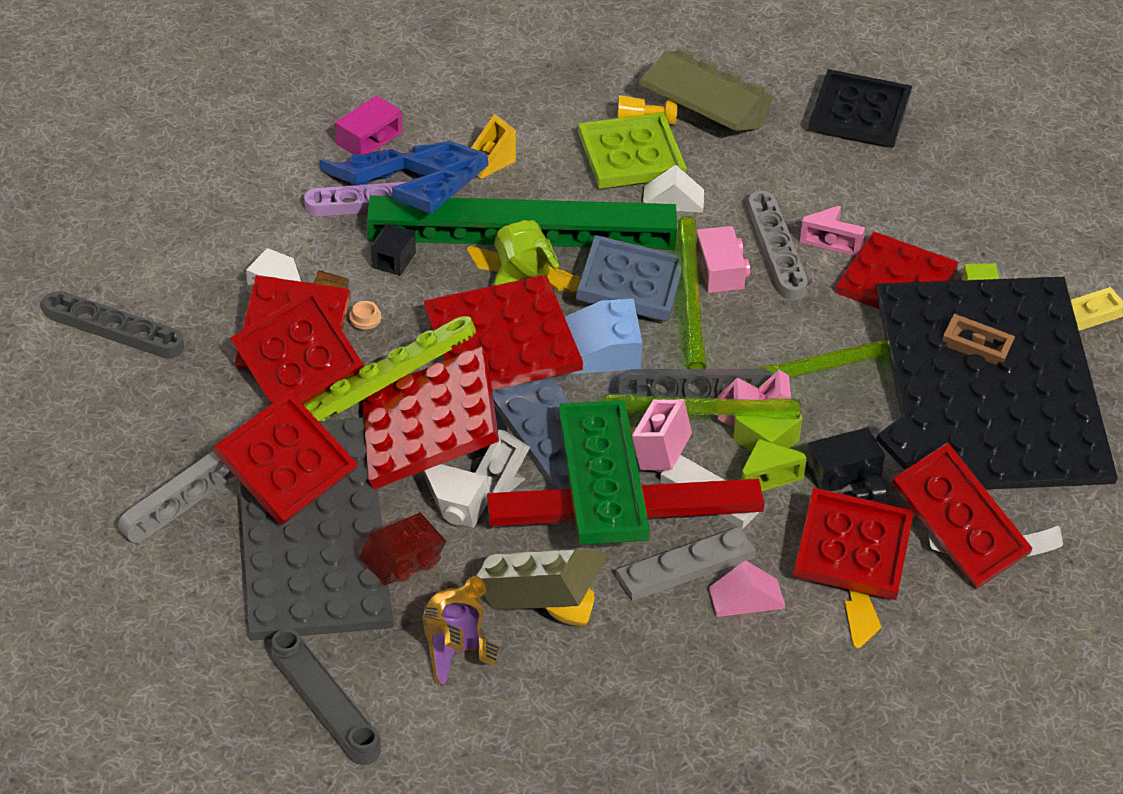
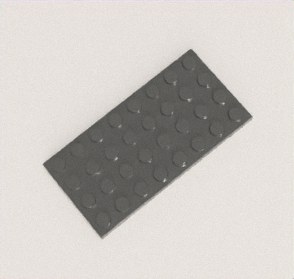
M364 418L319 421L358 463V466L354 472L284 525L280 526L240 482L250 641L272 639L275 633L283 629L294 630L300 636L393 628L378 489H374L369 482Z

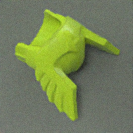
M523 220L504 226L498 231L494 244L498 251L501 267L495 276L496 279L492 286L548 275L549 266L554 270L560 268L550 240L545 237L539 224L535 221Z

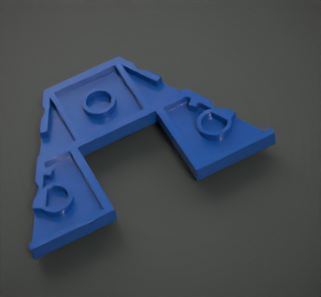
M452 141L413 146V152L400 153L394 149L368 154L351 155L349 161L333 163L326 159L320 160L322 172L350 182L351 185H367L369 180L378 177H390L393 175V172L403 168L416 172L417 175L423 177L392 187L393 199L405 203L407 207H415L430 214L434 213L488 166L487 153Z

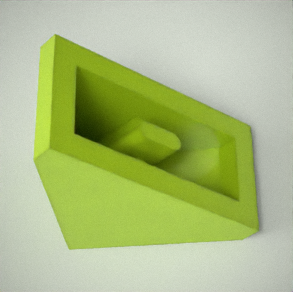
M735 414L733 440L750 452L753 451L758 439L791 448L800 441L802 414Z
M758 439L742 470L741 480L759 479L762 491L803 480L806 456L802 452Z

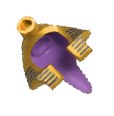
M477 576L469 578L465 586L461 588H450L437 592L430 599L424 610L423 625L432 659L434 681L437 685L445 684L448 680L449 666L451 665L454 653H479L480 661L490 665L497 662L496 655H498L500 647L488 641L481 626L484 609L479 598L486 593V585Z

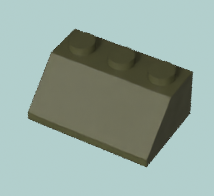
M552 550L489 555L484 561L477 577L481 578L485 583L486 593L484 595L491 607L496 610L579 606L607 559V555L603 551Z

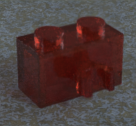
M419 512L371 533L359 557L379 580L387 586L398 580L403 582L422 569L430 570L440 561V553L447 541L425 516Z

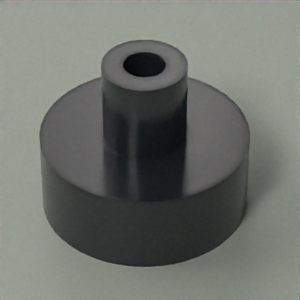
M881 476L865 477L862 482V488L853 490V497L887 504L886 488Z

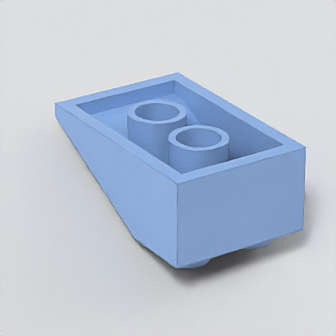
M634 298L602 300L564 316L583 360V370L568 374L641 369L642 338Z

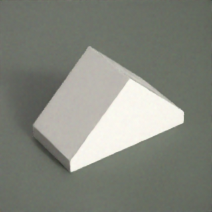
M675 165L644 186L643 203L676 204V211L703 213L704 189Z

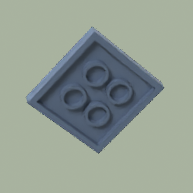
M595 235L577 290L576 300L595 304L602 300L634 298L637 314L669 322L686 257Z

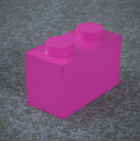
M377 95L335 122L336 144L353 155L371 153L403 132L402 110Z

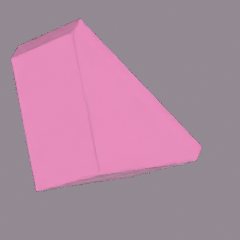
M746 560L709 587L716 617L785 609L778 580Z

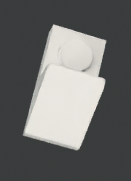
M499 429V442L489 446L475 472L486 476L490 493L511 492L526 479L518 474L517 471L530 446L508 432Z

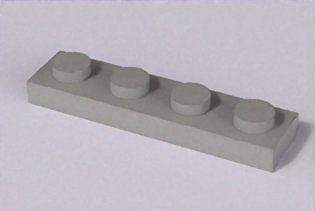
M737 527L616 569V578L630 600L634 601L734 566L745 560L754 559L756 549L743 530Z

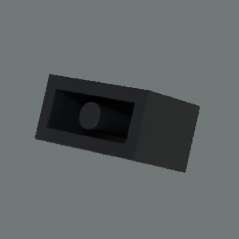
M866 427L807 443L805 467L818 489L827 491L832 489L841 490L847 485L862 482L865 477L882 476L885 454L869 428Z

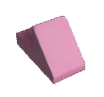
M836 206L803 218L800 243L857 256L863 246L865 227L840 222L841 206Z

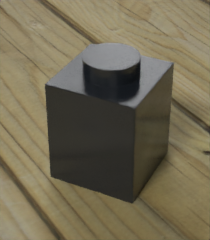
M387 223L371 246L372 268L401 276L416 254L415 231Z

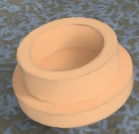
M370 301L356 303L349 315L350 323L362 330L373 329L381 322L380 310L375 303Z

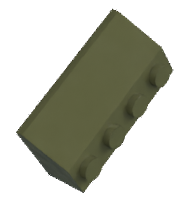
M677 48L676 51H664L639 82L640 85L735 131L760 129L763 126L774 97L764 92V86L754 82L747 84L740 80V75L727 70L724 72L716 69L717 65L705 59L698 61L692 58V52L682 48Z

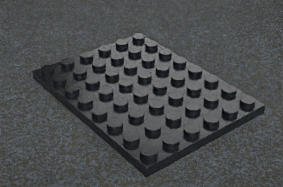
M1064 276L877 283L876 295L901 416L903 415L935 450L949 443L986 490L1116 484L1118 476ZM957 314L1015 336L1004 363L999 361L996 365L987 362L981 355H968L948 348L947 342H944L942 339L953 315ZM967 329L961 333L960 337L973 341V333L977 332ZM994 339L992 343L985 340L983 346L996 350L997 346L1005 342Z

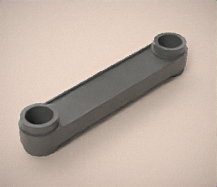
M283 629L275 633L271 642V656L276 665L352 761L359 765H369L375 762L381 753V739L377 730L372 727L302 640L299 633L291 629Z

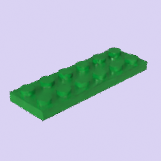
M625 400L558 403V416L579 544L649 541L650 528Z

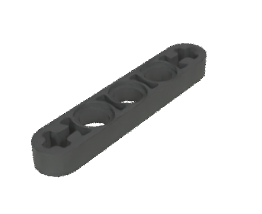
M62 291L48 293L43 299L44 314L50 320L162 358H175L183 353V334L177 329ZM83 313L93 314L90 318L81 319L78 317ZM111 322H118L121 324L119 327L116 328L106 327V325ZM141 331L149 333L147 336L140 338L133 336Z
M630 369L619 376L617 384L620 396L627 402H652L653 400L717 402V396L723 391L721 388L722 383L726 379H736L738 377L743 381L748 379L751 385H760L761 380H768L773 373L767 369ZM667 378L672 380L674 388L670 392L662 393L656 389V384L661 379ZM697 378L703 379L707 383L705 390L699 393L692 392L688 388L690 382ZM646 379H651L650 386L652 392H647ZM630 380H636L637 385H639L636 386L634 392H630L627 387L630 384Z

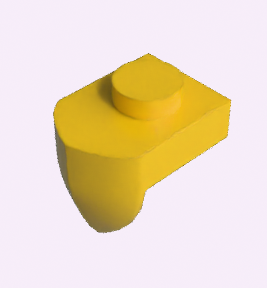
M589 588L579 606L546 607V609L553 618L564 624L583 627L590 618L594 603V591Z

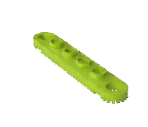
M464 316L456 318L434 331H426L420 334L415 342L406 347L395 348L389 352L388 357L378 363L365 365L355 376L335 382L330 387V390L305 403L304 406L318 421H326L325 418H329L334 412L338 414L452 350L451 346L454 344L458 345L459 341L463 343V339L469 340L468 337L472 338L473 334L476 333L475 326L470 317Z

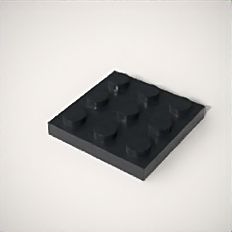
M828 69L809 120L808 130L895 147L910 100L912 85Z

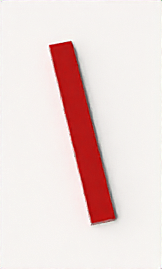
M759 479L641 485L647 518L764 511V499ZM570 489L487 493L490 526L575 522Z

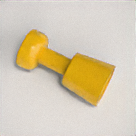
M618 96L617 118L664 112L668 124L676 126L677 102L668 99L665 102V106L645 105L644 99Z

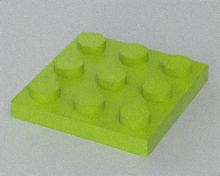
M664 112L578 123V134L599 189L651 182L675 165L685 173L687 172V167Z

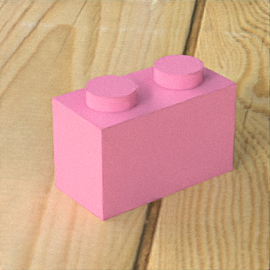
M733 226L697 229L695 254L707 292L744 289L745 278L750 276V264L747 258H743L742 239L736 237Z
M653 400L632 435L640 470L663 472L664 470L673 469L692 434L684 400Z

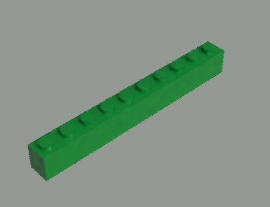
M370 195L367 230L369 242H374L388 223L415 231V243L495 245L497 233L504 226L523 220H533L539 224L542 233L550 240L552 247L591 248L594 237L597 235L656 250H675L677 211L676 204L450 198L434 213L430 214L415 207H407L405 203L394 200L393 196Z

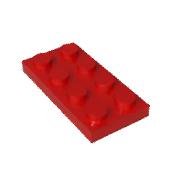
M946 443L893 478V486L912 510H914L915 514L975 590L1032 552L1033 548L949 443Z

